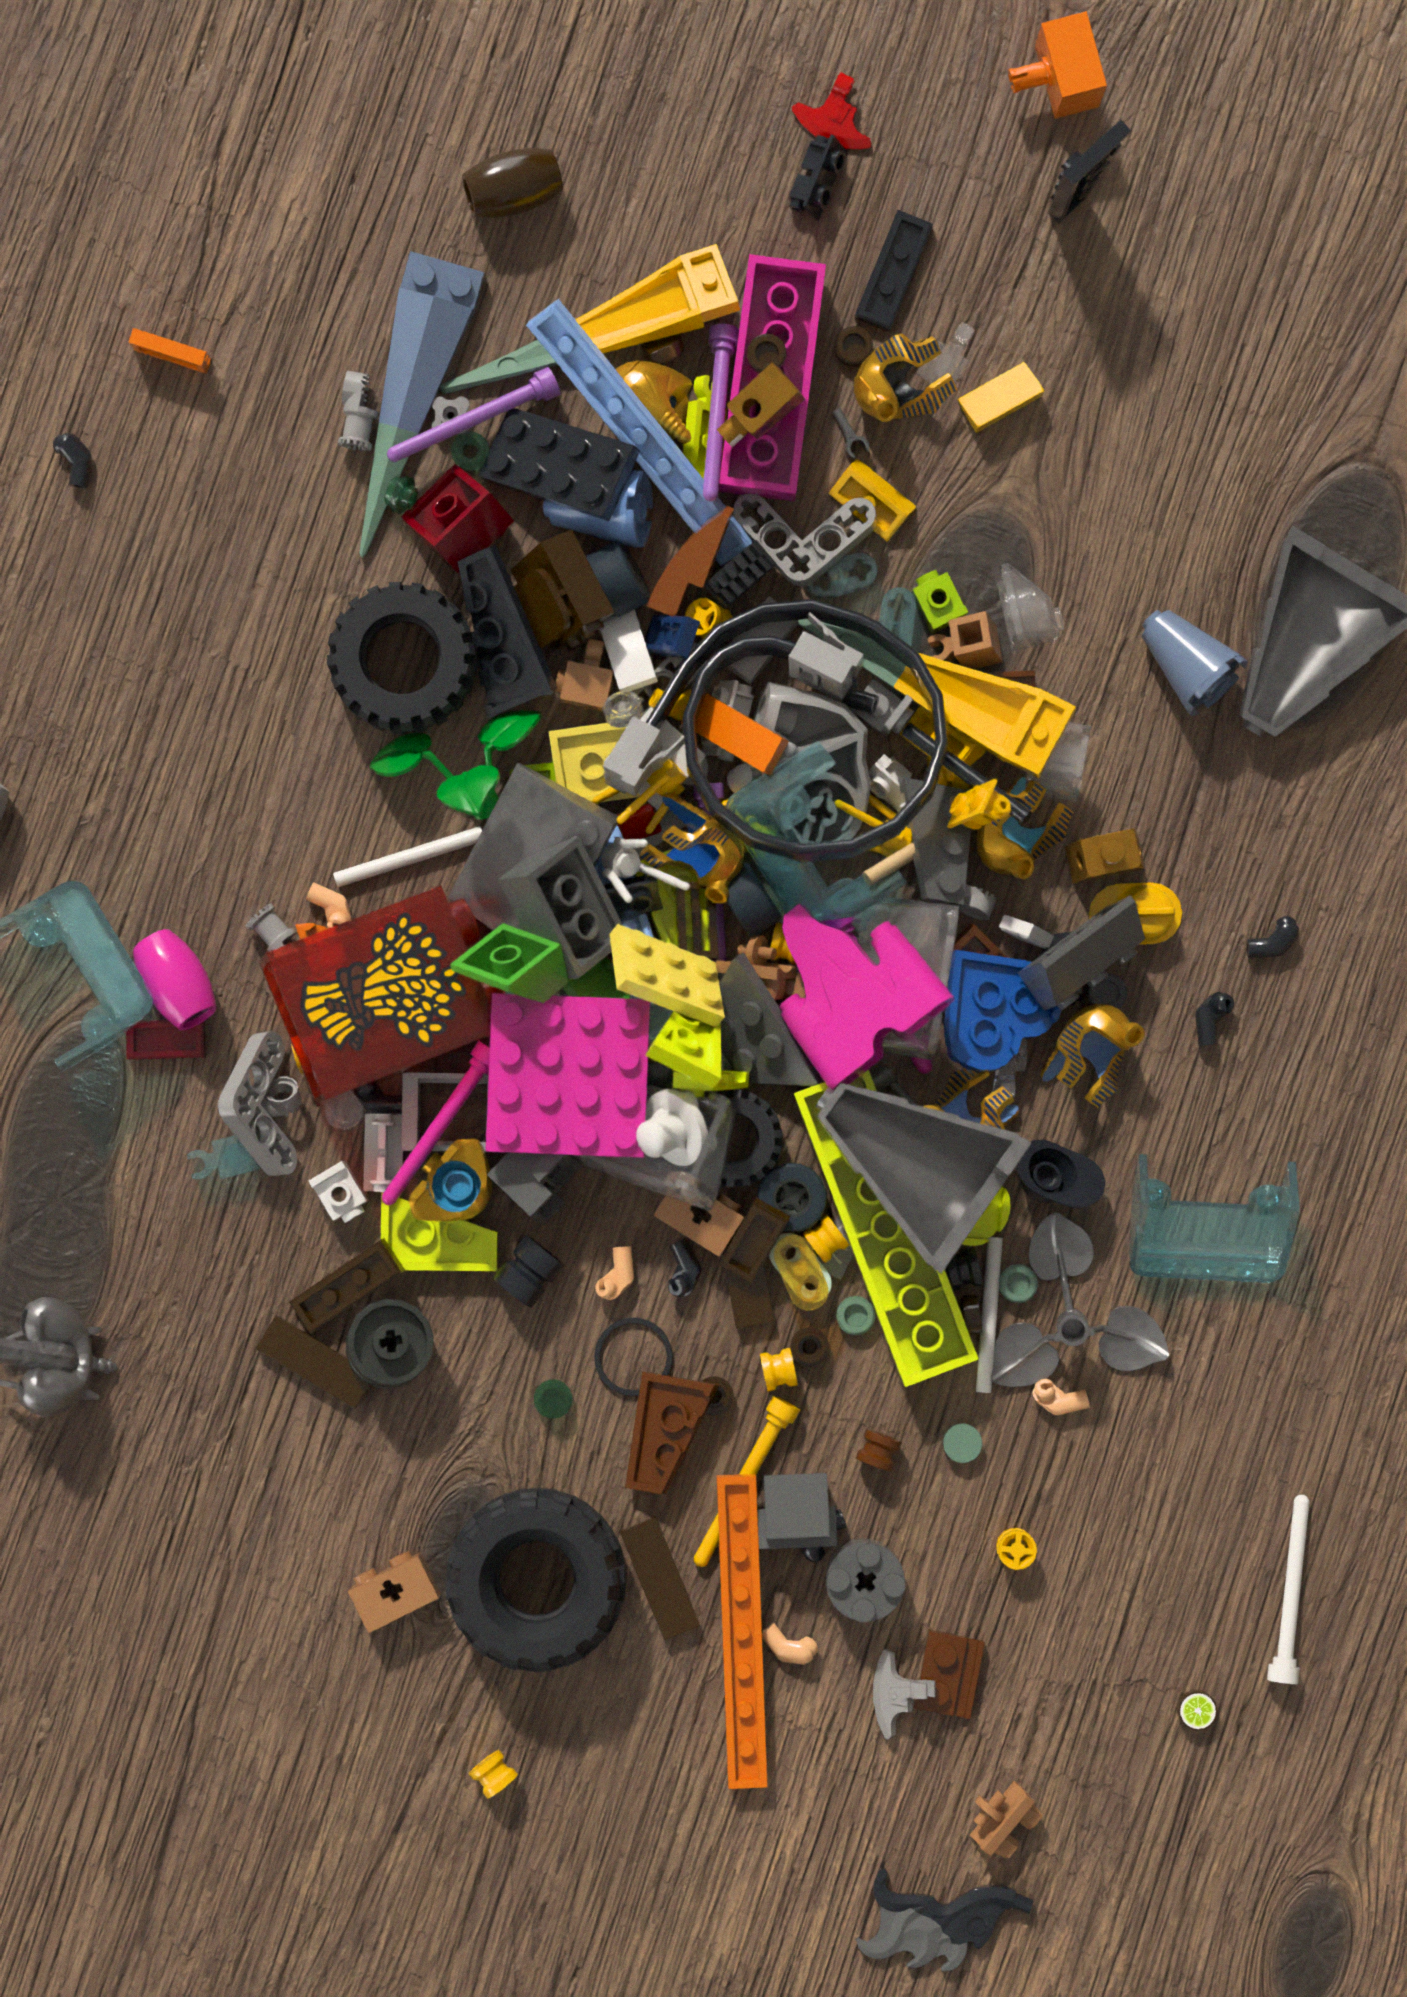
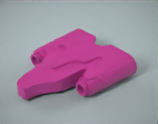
M798 904L784 915L783 933L787 946L803 979L806 998H801L799 994H794L787 998L779 1006L782 1011L780 1016L826 1085L833 1091L836 1090L840 1083L851 1084L883 1058L882 1043L888 1033L894 1030L907 1034L916 1033L944 1011L955 999L916 948L906 939L896 925L892 926L889 921L880 924L870 933L873 939L871 944L880 959V963L877 965L848 933L824 925L804 905Z

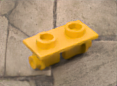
M993 779L982 785H976L973 789L964 793H959L950 806L949 813L952 816L947 827L951 829L963 824L972 830H977L993 822V820L1007 817L1011 811V804L1005 796L994 791L998 780Z

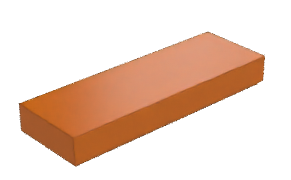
M706 692L695 724V732L771 776L789 741Z

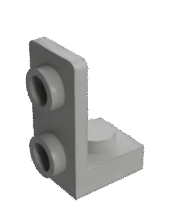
M872 679L864 691L879 696L876 711L870 714L853 708L850 710L855 716L886 739L892 731L899 735L914 713L909 708L913 698L906 695L901 700Z

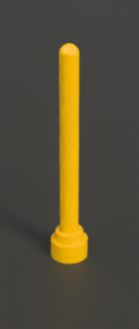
M772 1396L766 1407V1410L769 1411L765 1417L768 1419V1422L739 1474L757 1475L782 1428L786 1429L789 1423H794L800 1412L799 1408L778 1396ZM718 1513L694 1556V1563L698 1567H704L708 1564L719 1544Z

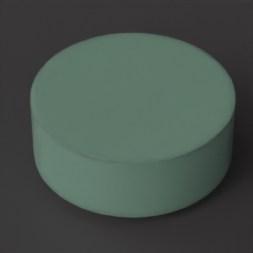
M1012 1264L1001 1272L999 1291L1005 1299L1013 1303H1024L1035 1295L1038 1280L1032 1269L1022 1264Z
M850 1296L839 1304L836 1311V1319L840 1328L846 1333L861 1335L873 1326L875 1311L867 1299L861 1296Z
M957 1423L945 1432L943 1448L952 1460L959 1463H967L974 1460L980 1454L982 1438L972 1425Z

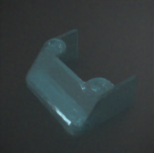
M816 741L775 767L771 776L764 774L735 792L728 799L726 807L757 831L800 843L792 827L804 820L811 808L810 797L803 785L835 766L836 763L819 741ZM743 842L786 913L798 904H801L819 921L850 918L858 915L907 884L902 874L896 870L871 886L865 882L861 875L856 879H841L827 887L812 862H797L753 849Z
M78 881L64 882L0 919V939L16 929H19L25 940L35 947H48L62 939L100 1002V1005L88 1011L82 1019L81 1030L86 1042L54 1060L60 1073L114 1042L151 1012L153 997L150 989L90 890L83 883Z
M1139 1154L1132 1189L1129 1248L1131 1270L1135 1274L1144 1277L1259 1283L1279 1280L1286 1272L1300 1213L1296 1162H1288L1282 1186L1262 1185L1254 1189L1249 1194L1247 1204L1172 1201L1171 1189L1166 1183L1157 1179H1148L1147 1154Z

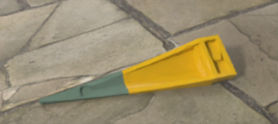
M717 244L677 257L634 286L575 320L602 353L704 328L703 322L740 311V307ZM537 339L501 358L443 383L440 389L442 394H447L558 364Z
M808 619L798 621V625L826 642L823 634ZM822 622L829 630L834 632L841 642L864 654L862 666L864 669L903 695H909L915 703L932 714V707L909 667L872 639L862 634ZM919 653L943 694L946 724L1003 762H1008L1040 778L1076 711V706L1042 689Z

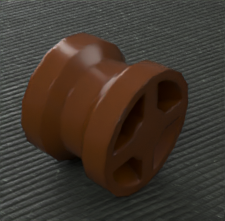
M866 1429L864 1433V1447L858 1450L855 1458L874 1467L892 1472L894 1466L892 1458L894 1452L900 1450L902 1442L882 1433Z

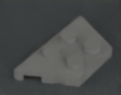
M742 952L732 960L719 983L725 1016L721 1021L722 1053L734 1071L749 1072V1083L803 1086L818 1084L822 1077L789 1031L787 1024L780 1016L782 1013L781 1009L744 952Z

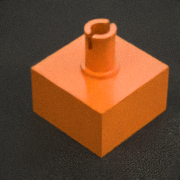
M1087 11L1041 23L1035 44L1039 62L1008 69L1009 83H1013L1011 85L1013 94L1046 85L1055 119L1098 108L1105 93L1107 83Z

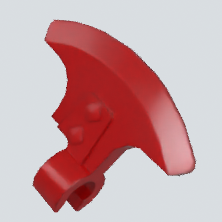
M840 72L824 105L819 108H811L799 102L792 106V111L799 122L815 137L821 135L829 139L830 135H834L845 149L861 150L871 147L870 138L858 132L854 127L853 119L857 108L845 102L855 82L854 78Z

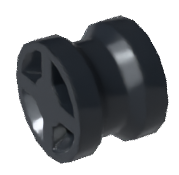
M974 1247L968 1248L963 1254L954 1255L946 1266V1271L953 1292L961 1290L962 1286L967 1284L974 1286L983 1285L979 1261Z

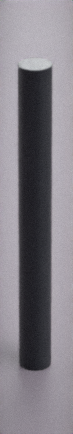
M909 723L904 728L902 735L932 757L936 746L935 740L913 723ZM948 750L943 766L974 788L976 785H982L990 781ZM995 786L994 791L1005 796L1011 804L1009 815L1022 825L1030 819L1032 812L998 786Z

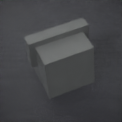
M508 1152L487 1175L530 1217L545 1226L565 1204L557 1193L583 1165L572 1155Z
M827 1473L764 1476L765 1509L757 1510L759 1550L837 1546L835 1506L828 1507Z

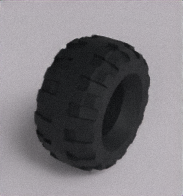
M540 1487L520 1489L503 1494L475 1512L463 1526L452 1546L446 1571V1593L452 1617L459 1631L464 1634L471 1643V1646L483 1656H487L501 1666L513 1670L546 1672L570 1666L597 1648L611 1632L620 1615L627 1583L626 1563L621 1545L612 1527L604 1517L587 1502L574 1495L556 1489ZM534 1541L546 1542L559 1548L569 1559L574 1574L573 1589L564 1604L552 1612L539 1615L528 1614L515 1608L505 1597L500 1582L501 1568L508 1554L516 1547Z

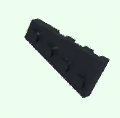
M1121 119L1083 155L1076 151L1062 165L1063 171L1058 176L1060 181L1055 185L1054 189L1056 191L1050 197L1053 202L1049 210L1050 216L1058 224L1088 197L1100 179L1099 176L1110 164V156L1108 154L1111 156L1115 155L1122 146L1120 142L1126 139L1132 131Z
M490 546L458 561L466 609L468 612H471L474 631L471 633L475 646L478 649L481 669L478 670L481 686H485L488 702L485 705L487 718L557 689L497 546Z

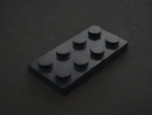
M512 408L504 416L479 477L486 482L610 521L640 450L629 443Z

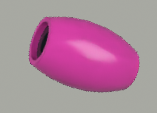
M164 929L149 935L134 947V962L142 987L152 1004L170 1023L179 1030H187L204 1022L214 1014L217 1007L208 974L196 954L181 938L171 930Z

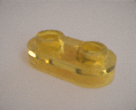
M788 1235L780 1239L774 1249V1260L791 1300L797 1307L803 1310H815L821 1307L828 1297V1285L810 1243L799 1235ZM790 1247H797L801 1252L800 1258L795 1262H791L786 1258V1251ZM805 1283H812L816 1287V1293L812 1297H804L801 1293V1287Z

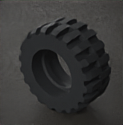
M401 581L389 582L388 587L379 588L377 585L367 589V595L360 599L356 596L348 603L350 608L345 614L340 612L335 620L336 629L334 633L329 635L328 645L330 652L327 655V667L330 669L332 676L330 679L335 690L353 714L381 731L385 729L392 731L394 734H405L407 731L420 733L428 731L427 727L434 724L438 726L448 721L446 717L453 711L457 713L464 705L463 700L467 693H471L474 686L473 678L474 674L477 673L478 660L476 658L477 648L467 621L454 603H450L443 594L435 589L433 591L428 590L422 584L412 582L411 585H402ZM397 623H411L422 627L434 638L439 651V664L432 680L422 689L409 694H395L382 689L374 682L367 667V651L373 638L386 627Z

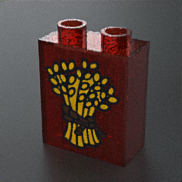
M438 886L265 953L259 965L317 1107L474 1046L478 1041L484 1042L490 1039L492 993L505 994L504 990L454 972L450 965L468 951L466 946L480 940L475 918L464 898L448 903L442 886Z

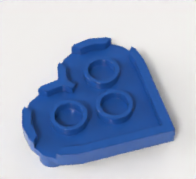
M960 950L951 952L948 990L955 999L946 1008L944 1020L945 1044L950 1060L975 1072L994 1071L1006 1065L1018 1053L1022 1039L1035 1038L1047 1032L1053 1023L1057 1022L1061 1010L1055 1006L1044 1011L1018 975V972L1029 965L1031 961Z

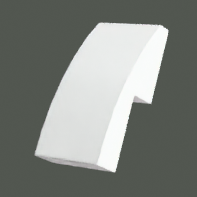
M635 609L621 617L612 616L603 622L605 628L601 633L621 694L658 682Z

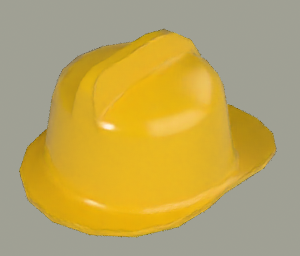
M1122 883L1107 886L1097 893L1090 905L1089 919L1106 906L1131 895L1136 903L1145 940L1138 945L1164 942L1175 934L1181 924L1182 909L1180 901L1175 893L1163 884Z

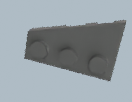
M906 777L898 780L901 794L904 793L906 803L919 790L924 781ZM937 784L932 799L907 826L912 832L915 847L913 859L922 901L953 907L964 905L971 829L963 824L951 829L947 825L952 816L949 813V809L953 800L959 793H964L968 790Z

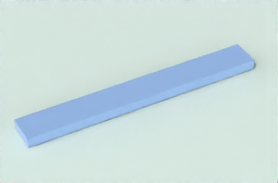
M559 299L529 320L526 326L619 441L632 444L640 450L636 462L693 532L725 508V505L718 497L711 502L704 499V479ZM733 515L716 557V561L720 566H723L740 554L753 542Z

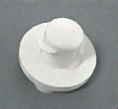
M664 1089L649 1098L646 1104V1121L639 1125L636 1133L640 1149L649 1157L657 1158L662 1156L672 1164L679 1166L690 1165L702 1158L705 1151L712 1146V1137L698 1109V1100L695 1095L689 1091L680 1092L675 1089Z

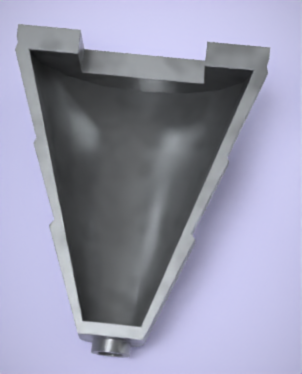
M1292 526L1288 536L1283 541L1271 597L1267 599L1258 647L1252 651L1239 713L1245 719L1242 726L1262 737L1265 731L1275 737L1326 699L1331 689L1369 662L1372 655L1407 629V595Z
M840 1083L835 1091L828 1087L815 1106L821 1110L817 1116L818 1120L854 1172L863 1176L886 1212L894 1217L925 1262L939 1273L943 1272L1031 1144V1142L1021 1138L1014 1132L961 1119L955 1114L909 1104L905 1098Z

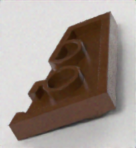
M642 1372L625 1488L656 1494L667 1493L720 1384L652 1372Z

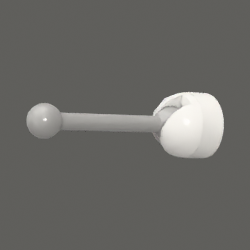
M788 743L779 761L785 757L791 758L795 756L797 747L794 743ZM747 763L740 764L729 771L727 776L728 785L736 795L746 797L756 791L761 784L762 771Z

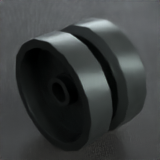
M384 1299L369 1304L355 1317L346 1336L345 1353L350 1368L363 1382L376 1388L395 1389L409 1384L423 1372L433 1353L434 1336L428 1319L417 1307L403 1300ZM390 1338L394 1340L396 1347L393 1352L387 1353V1347H381L384 1339Z

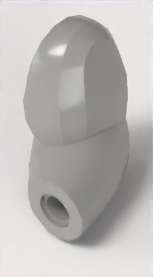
M767 682L758 698L753 720L787 739L789 742L794 743L797 747L795 756L791 758L785 757L780 760L773 773L774 795L778 803L781 827L791 841L801 844L852 839L860 829L862 821L839 809L834 803L836 800H841L864 813L867 811L871 790V781L866 763L868 729L848 706L842 702L819 693Z

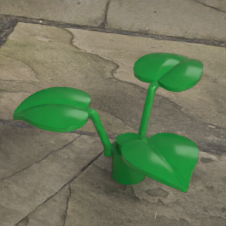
M515 710L499 714L489 720L478 734L480 743L486 745L484 748L485 765L476 766L468 772L464 771L462 775L453 776L431 751L427 750L431 746L432 740L429 735L423 733H410L395 738L376 754L369 767L380 776L395 777L414 769L419 765L422 758L428 759L447 779L437 790L439 801L451 809L473 815L477 820L487 819L490 817L499 799L495 788L499 782L500 773L496 767H493V751L495 749L505 751L519 744L530 734L543 715L535 710Z

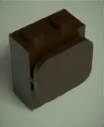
M572 530L540 542L511 569L517 582L514 588L540 648L549 645L552 652L565 646L568 651L575 650L588 643V637L602 631L605 628L603 622L614 613Z

